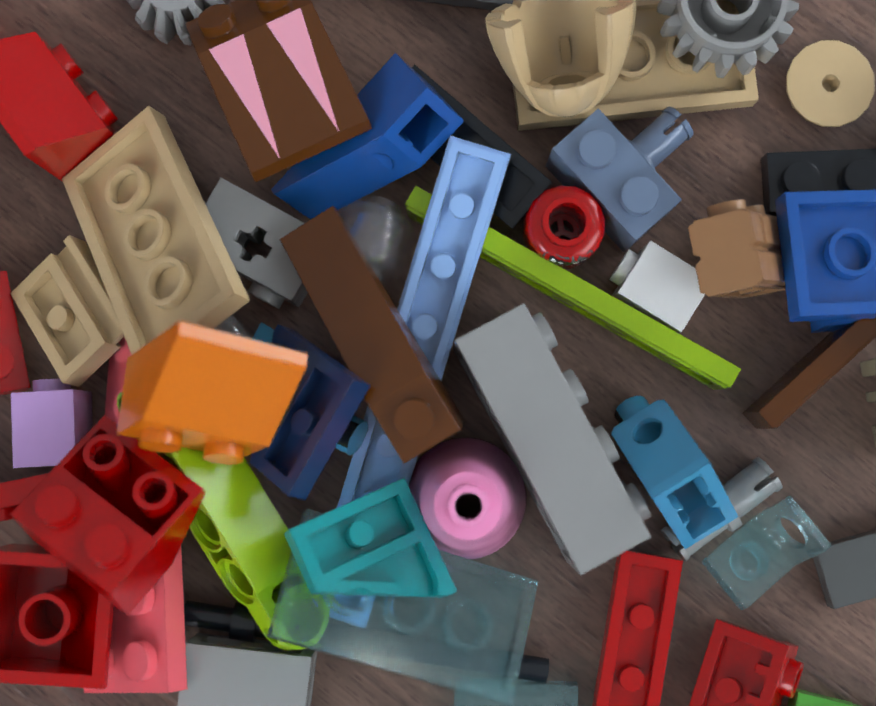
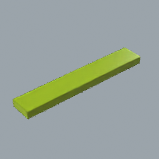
M415 186L405 206L408 217L423 226L432 194ZM491 227L488 228L479 258L711 389L719 390L732 387L741 371V368L562 267L541 258L537 253Z

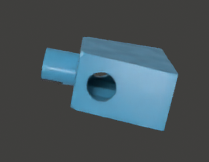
M633 396L623 401L617 407L614 416L619 424L613 428L611 435L684 549L689 548L739 517L711 463L665 400H656L649 404L645 397Z

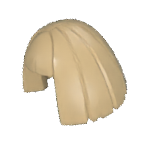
M513 0V4L505 3L487 14L485 17L486 29L494 52L505 73L525 99L533 107L547 115L573 117L594 108L609 93L617 80L628 54L634 30L636 0Z

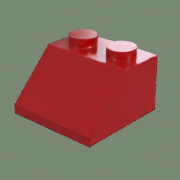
M36 31L1 38L0 123L25 157L62 181L64 176L115 134L111 125L119 119L97 90L89 95L86 94L76 80L84 74V71L62 43L52 49Z
M12 543L0 546V683L105 689L108 682L114 605L40 545Z

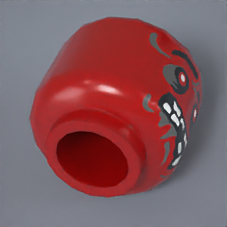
M559 185L542 192L533 200L523 225V239L526 247L537 253L541 258L565 270L580 266L597 251L605 235V217L600 204L590 193L576 186ZM556 224L557 232L553 234L550 227ZM564 225H566L570 229V231L565 230Z

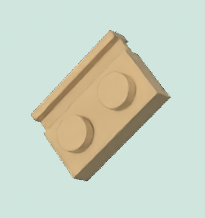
M69 235L63 241L66 247L58 255L50 253L10 294L62 383L80 387L121 348L119 341L124 337V334L89 246L85 241Z

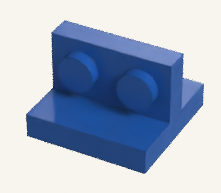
M876 190L784 192L775 199L789 321H810L811 333L834 332L860 319L876 318Z

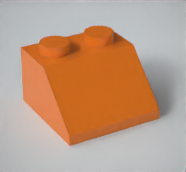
M178 321L127 358L117 434L140 439L139 446L149 451L171 453L178 452L183 447L203 451V459L211 463L225 465L240 464L243 462L244 457L270 446L307 367L308 354Z

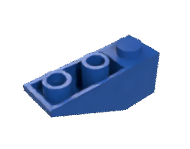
M396 53L357 94L372 129L293 165L271 189L274 195L310 220L331 206L339 210L419 169L464 122L445 99Z

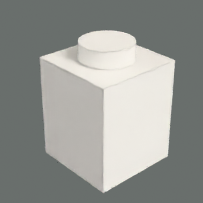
M651 240L638 254L628 249L609 279L618 285L612 295L613 297L677 333L683 331L705 294L700 293L696 268Z

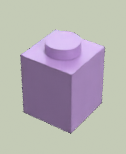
M61 379L33 380V392L11 393L13 468L56 466L93 427L92 393L71 389V385L62 383Z

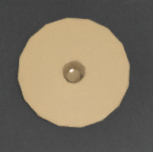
M821 40L806 46L792 60L786 74V93L793 108L806 121L821 127H840L857 120L868 109L875 93L874 73L868 59L855 47L839 40Z

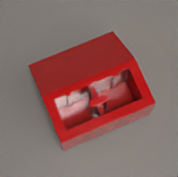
M104 415L10 515L32 540L128 616L173 564L206 493L201 486L157 453L141 448L137 438L118 435V424Z

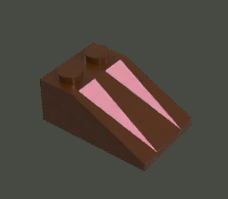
M235 0L228 4L213 5L205 9L198 18L185 23L199 60L255 182L372 129L364 108L311 0Z

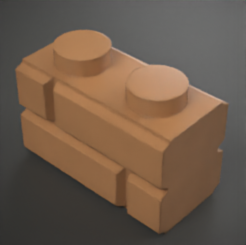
M731 200L707 207L708 217L694 220V223L688 227L693 255L699 256L701 260L695 265L700 293L706 294L707 297L747 299L786 290L777 217L765 214L764 205L746 207L745 200Z

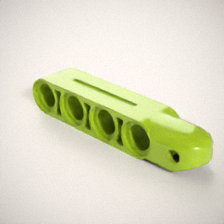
M123 391L120 392L117 396V407L119 413ZM183 447L178 452H155L204 489L206 494L189 529L225 587L237 601L247 607L263 635L273 646L284 651L306 649L315 644L327 625L329 613L327 598L325 595L310 593L285 538L284 533L288 531V528L246 459L243 458V462L240 464L225 465L204 460L203 451ZM311 599H313L316 602L317 608L314 606Z

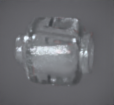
M378 196L369 197L367 201H355L344 206L340 216L381 284L387 285L397 281L403 272L414 240L413 227L405 216L401 214V208L395 202Z

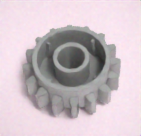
M660 0L657 12L671 16L665 20L660 33L662 37L677 35L680 41L672 53L675 58L691 52L695 55L693 71L698 73L707 62L715 63L717 78H724L734 63L743 76L752 71L757 64V59L767 64L779 51L777 44L782 45L791 35L794 28L786 21H789L799 10V3L792 0H728L738 9L739 14L733 15L724 12L718 6L716 0Z

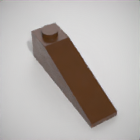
M331 206L282 237L280 241L347 367L370 385L364 398L402 462H408L461 430L465 419L336 208Z

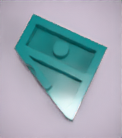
M405 478L284 533L311 594L442 598L457 592Z

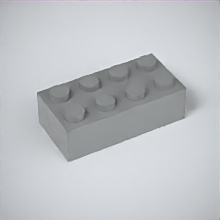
M524 303L456 339L454 342V352L512 461L517 466L528 491L566 562L582 575L651 538L643 523L644 520L651 517V514L636 486L633 483L626 485L623 481H620L612 463L620 460V457L610 436L601 425L597 428L591 427L581 409V406L587 404L589 400L576 374L571 368L561 372L551 351L558 346V343L547 320L541 312L531 316Z

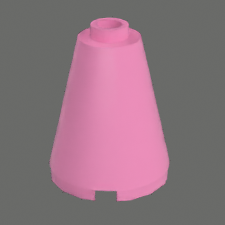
M452 439L440 443L427 451L415 465L409 488L441 555L463 560L485 557L502 548L514 536L525 512V486L517 466L501 449L479 439ZM464 493L477 495L480 499V509L470 516L458 515L455 509V502L460 495Z

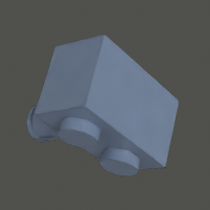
M670 106L666 107L660 116L632 140L626 139L598 108L552 148L545 166L563 186H576L594 197L600 204L605 217V233L623 253L631 248L682 201L655 170V167L681 144L691 139L694 134L691 125L686 119L668 135L664 134L675 124L674 121L681 116L679 111Z

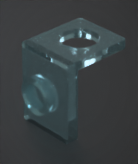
M787 496L754 515L706 556L702 563L736 606L743 610L751 606L795 565L824 553L831 547V543L791 496ZM781 518L791 521L799 528L804 536L805 544L794 540L785 531Z

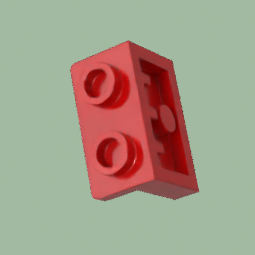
M716 619L689 706H781L783 696L791 699L794 697L802 676L804 663L795 660L799 646L787 641L773 639L722 619Z

